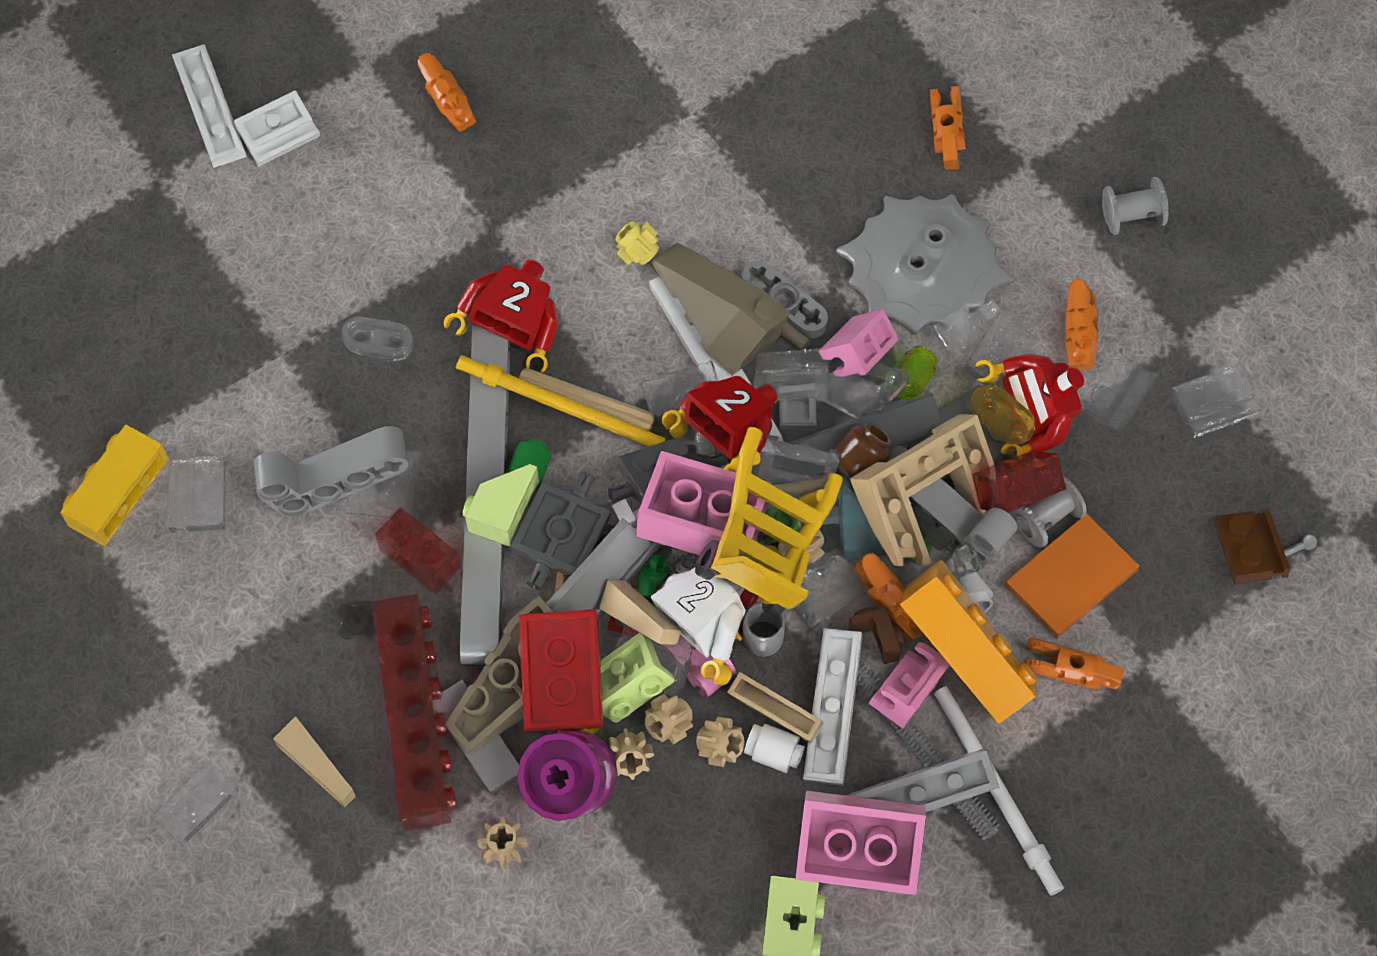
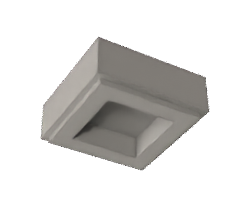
M816 393L779 394L780 430H816Z

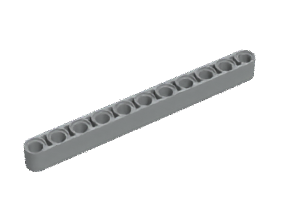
M472 323L471 359L485 365L493 363L503 367V372L510 374V351L508 347L511 346V342ZM471 374L466 500L469 495L475 496L481 483L504 475L507 471V449H505V445H507L508 416L506 412L509 409V390L498 385L496 388L483 384V379ZM466 518L464 526L460 661L461 665H486L484 663L490 652H494L501 641L502 619H500V615H502L503 584H501V580H503L504 550H502V546L504 544L468 532Z

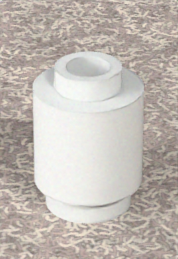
M754 724L744 753L752 756V761L787 773L790 766L797 769L805 747L799 745L800 736L768 724H764L763 727Z

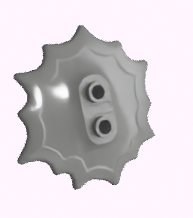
M920 195L910 200L885 196L883 198V212L868 218L865 221L863 232L857 238L836 249L838 255L846 258L853 265L854 270L848 282L849 287L863 294L867 301L868 312L884 309L888 319L904 324L914 335H917L929 324H941L956 336H960L964 314L969 310H983L987 295L993 288L1015 281L1013 276L1001 268L996 261V245L986 237L990 222L971 216L961 207L955 195H948L939 200L927 199ZM913 262H917V268L913 267L911 264Z

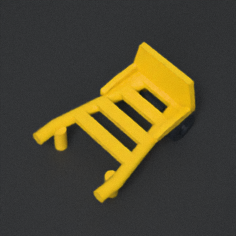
M749 427L739 451V456L731 460V468L736 472L730 515L720 543L712 540L704 547L696 562L695 573L705 580L716 577L726 578L758 595L759 601L762 602L763 611L772 616H778L785 608L788 610L792 609L807 598L809 591L801 587L810 558V553L806 550L835 505L843 477L830 473L824 489L806 494L799 500L752 474V467L759 464L761 460L760 454L756 450L763 432L755 427ZM750 492L805 523L800 532L748 505V493ZM744 522L790 547L785 556L783 557L743 535Z

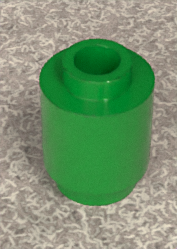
M536 439L518 442L506 473L529 464L537 466L539 484L536 490H538L552 458L546 444Z

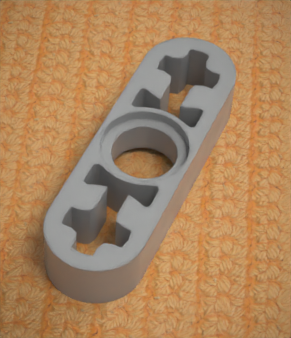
M763 261L750 262L743 268L742 279L759 287L766 293L768 286L771 288L768 295L773 299L782 293H787L794 298L795 301L792 305L783 307L790 313L787 319L788 323L807 338H817L824 334L827 329L828 314L823 306ZM752 274L756 277L763 274L764 283H762L759 280L755 283H752ZM801 304H802V313H801L800 311H798ZM805 316L810 319L817 316L818 325L813 322L806 325Z

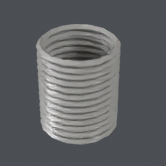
M762 602L755 603L744 614L742 634L744 645L749 652L756 656L766 657L776 653L783 644L785 630L784 613L772 616L763 611ZM757 622H769L775 625L778 632L769 637H759L753 634L749 627Z

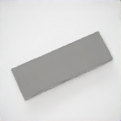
M622 518L551 597L547 605L555 612L592 610L601 601L607 580H619L651 543L647 539L637 537L636 529Z
M463 680L430 699V703L444 724H446L468 688ZM451 733L491 795L518 779L519 764L500 735L470 755Z

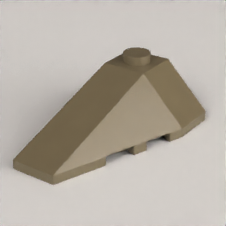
M678 242L653 261L652 265L671 296L677 298L686 312L684 317L689 325H694L702 338L700 343L706 353L732 376L780 337L790 313L759 287Z
M539 595L508 622L503 631L505 633L494 652L489 653L484 661L486 665L473 685H469L445 724L470 755L523 719L519 614L554 612Z

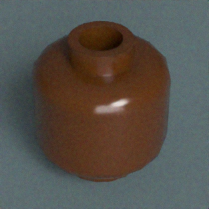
M869 423L867 425L859 424L853 426L835 449L836 457L839 460L838 467L841 472L851 478L877 462L887 463L892 454L889 436L875 424Z

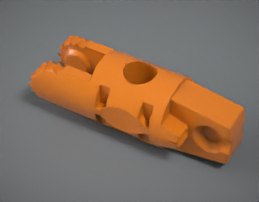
M425 52V54L419 56L418 66L426 79L425 89L435 101L441 114L447 118L458 132H462L474 125L477 121L468 102V97L458 85L452 72L444 70L438 59L430 53Z
M960 86L951 87L950 96L953 105L940 106L941 96L938 88L930 89L935 153H943L946 171L959 169L958 150L966 149Z
M1076 278L1068 287L1069 294L1065 310V344L1070 368L1073 367L1081 371L1094 368L1098 345V309L1096 308L1095 294L1092 290L1090 291L1088 284L1082 281V279L1078 280Z
M870 552L865 554L855 564L856 567L854 569L857 576L860 577L859 580L868 590L867 594L879 609L886 607L892 625L898 624L902 635L909 642L916 640L924 633L900 605L905 586L897 575L891 572L885 563L880 560L877 554H870Z
M1030 637L1028 639V650L1054 658L1053 664L1037 659H1025L1023 662L1034 674L1055 680L1059 679L1066 683L1081 685L1093 690H1098L1099 686L1116 690L1121 685L1124 669L1105 663L1104 657L1088 654L1073 648H1066L1065 646Z

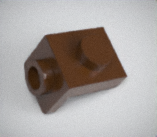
M874 607L863 608L849 618L848 631L873 632L884 665L899 661L900 647H904V639L899 625L892 626L886 607L875 609Z

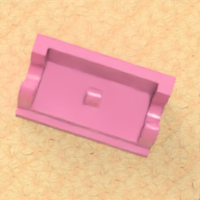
M879 309L852 317L819 350V353L823 360H832L837 357L844 362V367H838L833 372L834 375L844 377L859 373L862 376L866 375L899 339L884 309Z
M921 642L915 646V650L924 655L927 660L908 650L868 703L903 729L950 666L940 653Z

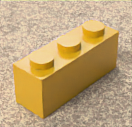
M125 424L119 434H114L110 438L106 451L99 461L93 463L88 468L84 481L76 492L70 493L65 499L60 513L68 527L105 547L169 460L163 445Z

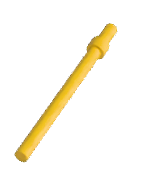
M461 355L456 365V369L483 379V384L496 388L498 385L650 447L665 442L666 438L505 373L503 372V367L493 363L485 365Z

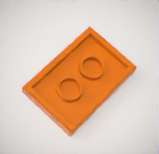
M1086 514L1005 582V587L1058 639L1136 573L1140 565Z

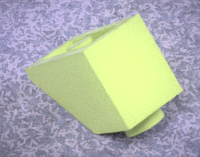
M529 464L481 483L475 496L469 495L463 508V516L466 518L468 532L511 546L539 484L537 466Z

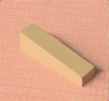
M607 580L599 609L659 644H678L681 629L626 581Z
M739 672L727 692L734 699L810 743L813 742L824 724L818 717Z
M296 716L273 738L277 747L341 805L346 807L356 797L353 789Z

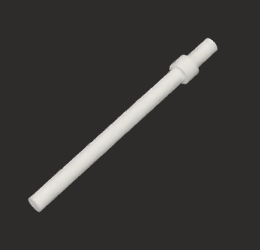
M945 686L937 690L934 695L968 754L983 749L948 687ZM992 764L1000 788L990 792L1025 851L1023 857L1030 870L1035 869L1049 895H1055L1063 890L1064 887L1049 863L1051 857L1045 846L1038 844Z

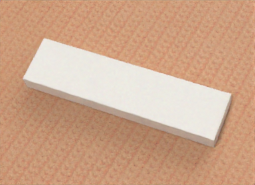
M205 44L172 54L213 168L247 157Z
M823 628L812 715L821 719L824 724L813 742H808L804 781L843 786L863 638L862 632Z

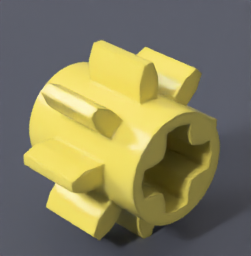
M634 221L626 224L616 236L615 240L619 243L616 246L619 249L616 254L628 265L632 261L640 265L646 264L658 252L659 245L656 243L658 241L656 237L658 232L647 221L642 226Z

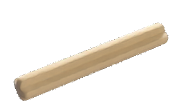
M524 368L520 373L519 378L647 431L651 432L654 426L655 414L531 369Z

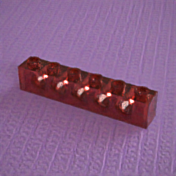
M418 594L372 601L400 821L405 831L452 823L450 811L457 809L454 787H447L445 773L452 772L449 750H442L440 739L441 736L447 735L445 717L443 712L437 713L434 700L442 699L439 677H432L430 665L437 663L434 642H427L426 629L432 628L429 606L422 607ZM404 634L415 635L414 639L408 644L397 643L398 639ZM409 669L420 671L418 676L412 680L402 679L403 674ZM413 705L425 706L423 712L418 716L406 715L408 709ZM418 741L430 743L427 750L422 753L411 751L412 746ZM430 777L435 779L431 788L427 790L416 789L417 783L422 778Z

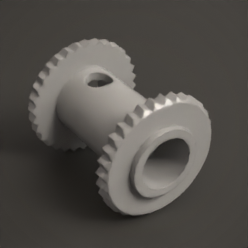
M1151 178L1150 189L1115 195L1111 186H1106L1103 189V214L1113 235L1119 234L1120 223L1155 216L1160 226L1166 225L1169 215L1168 198L1160 178Z
M1051 475L1048 478L1050 491L1029 507L1019 502H1015L1010 507V515L1016 521L1018 531L1034 546H1046L1048 543L1046 530L1066 515L1070 514L1078 519L1086 514V504L1081 493L1063 475Z

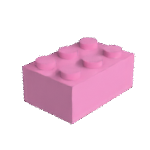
M661 451L638 511L636 536L700 555L704 547L712 540L720 543L730 515L736 472ZM750 492L748 493L747 504L765 513L768 502ZM744 522L742 534L756 541L759 530Z
M806 791L795 879L916 895L926 818L925 806Z

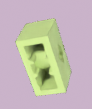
M771 876L762 956H820L822 934L814 933L815 918L823 919L825 895L818 894L819 882ZM791 916H799L798 931L790 930L789 921Z

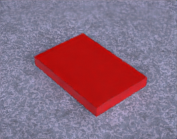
M597 609L519 614L524 732L604 728Z

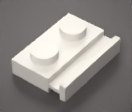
M296 90L234 120L237 131L258 167L320 137L318 128L315 127Z

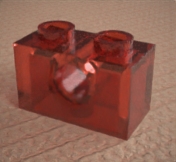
M1032 450L971 474L980 509L986 511L996 507L1009 513L1066 490L1059 457L1056 453Z
M401 507L375 533L380 551L434 594L460 569L457 551Z

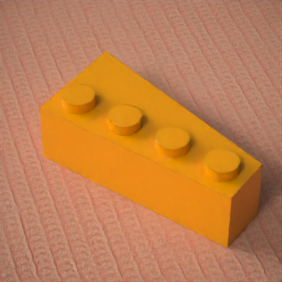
M942 559L905 587L900 603L902 608L998 724L1036 697L1037 686L1035 683L1037 678L1033 671L1024 662L1022 664L1018 662L1012 654L1013 649L1002 634L994 630L988 622L985 613L973 602Z

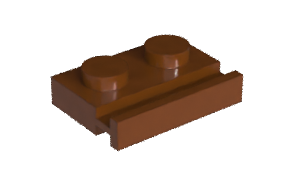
M1269 509L1263 510L1261 514H1253V511L1216 516L1214 523L1234 584L1271 580L1272 576L1282 575V578L1289 576L1290 566Z

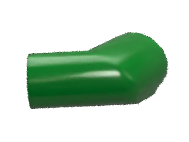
M663 554L653 555L649 559V563L641 569L637 576L638 592L654 607L655 604L651 596L666 581L671 571L670 561Z

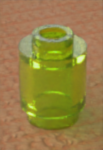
M914 346L911 350L906 351L888 379L891 392L903 401L921 396L937 371V357L930 350L922 346Z

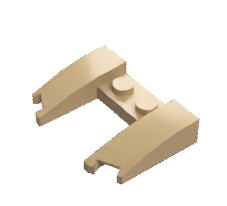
M958 414L932 429L933 435L889 462H877L850 478L860 506L874 534L894 566H903V557H915L916 565L918 566L932 564L909 497L946 474H950L959 495L982 515L985 514V510L992 499L998 503L1005 502L1006 497L978 415Z

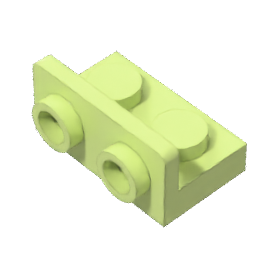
M640 632L600 661L603 715L617 723L675 682L673 674L661 666L651 639Z

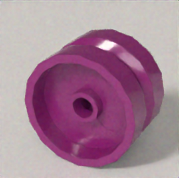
M576 729L544 735L530 744L521 757L517 777L520 793L532 810L541 817L562 821L591 814L605 805L615 790L618 773L615 757L608 745L595 734Z

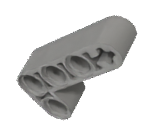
M394 426L381 427L298 463H294L287 456L279 452L260 454L253 462L257 495L279 514L293 517L303 515L396 476L408 468L403 432L400 428Z
M893 446L891 448V457L887 462L904 453L907 449L902 446ZM941 478L909 497L917 523L920 526H924L929 534L959 560L967 559L975 570L982 569L995 558L1018 529L1016 521L1006 511L993 507L982 515Z

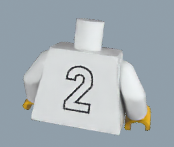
M694 567L690 571L670 576L664 587L653 594L651 599L656 608L681 629L680 635L706 658L709 655L713 657L712 661L705 662L701 667L703 677L706 679L714 678V683L717 685H726L730 681L732 673L730 666L724 663V660H729L738 628L746 611L737 593L742 587L726 578L713 577L710 580H705L696 575Z

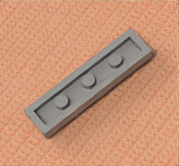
M984 748L845 796L924 805L925 812L1000 787L988 752Z

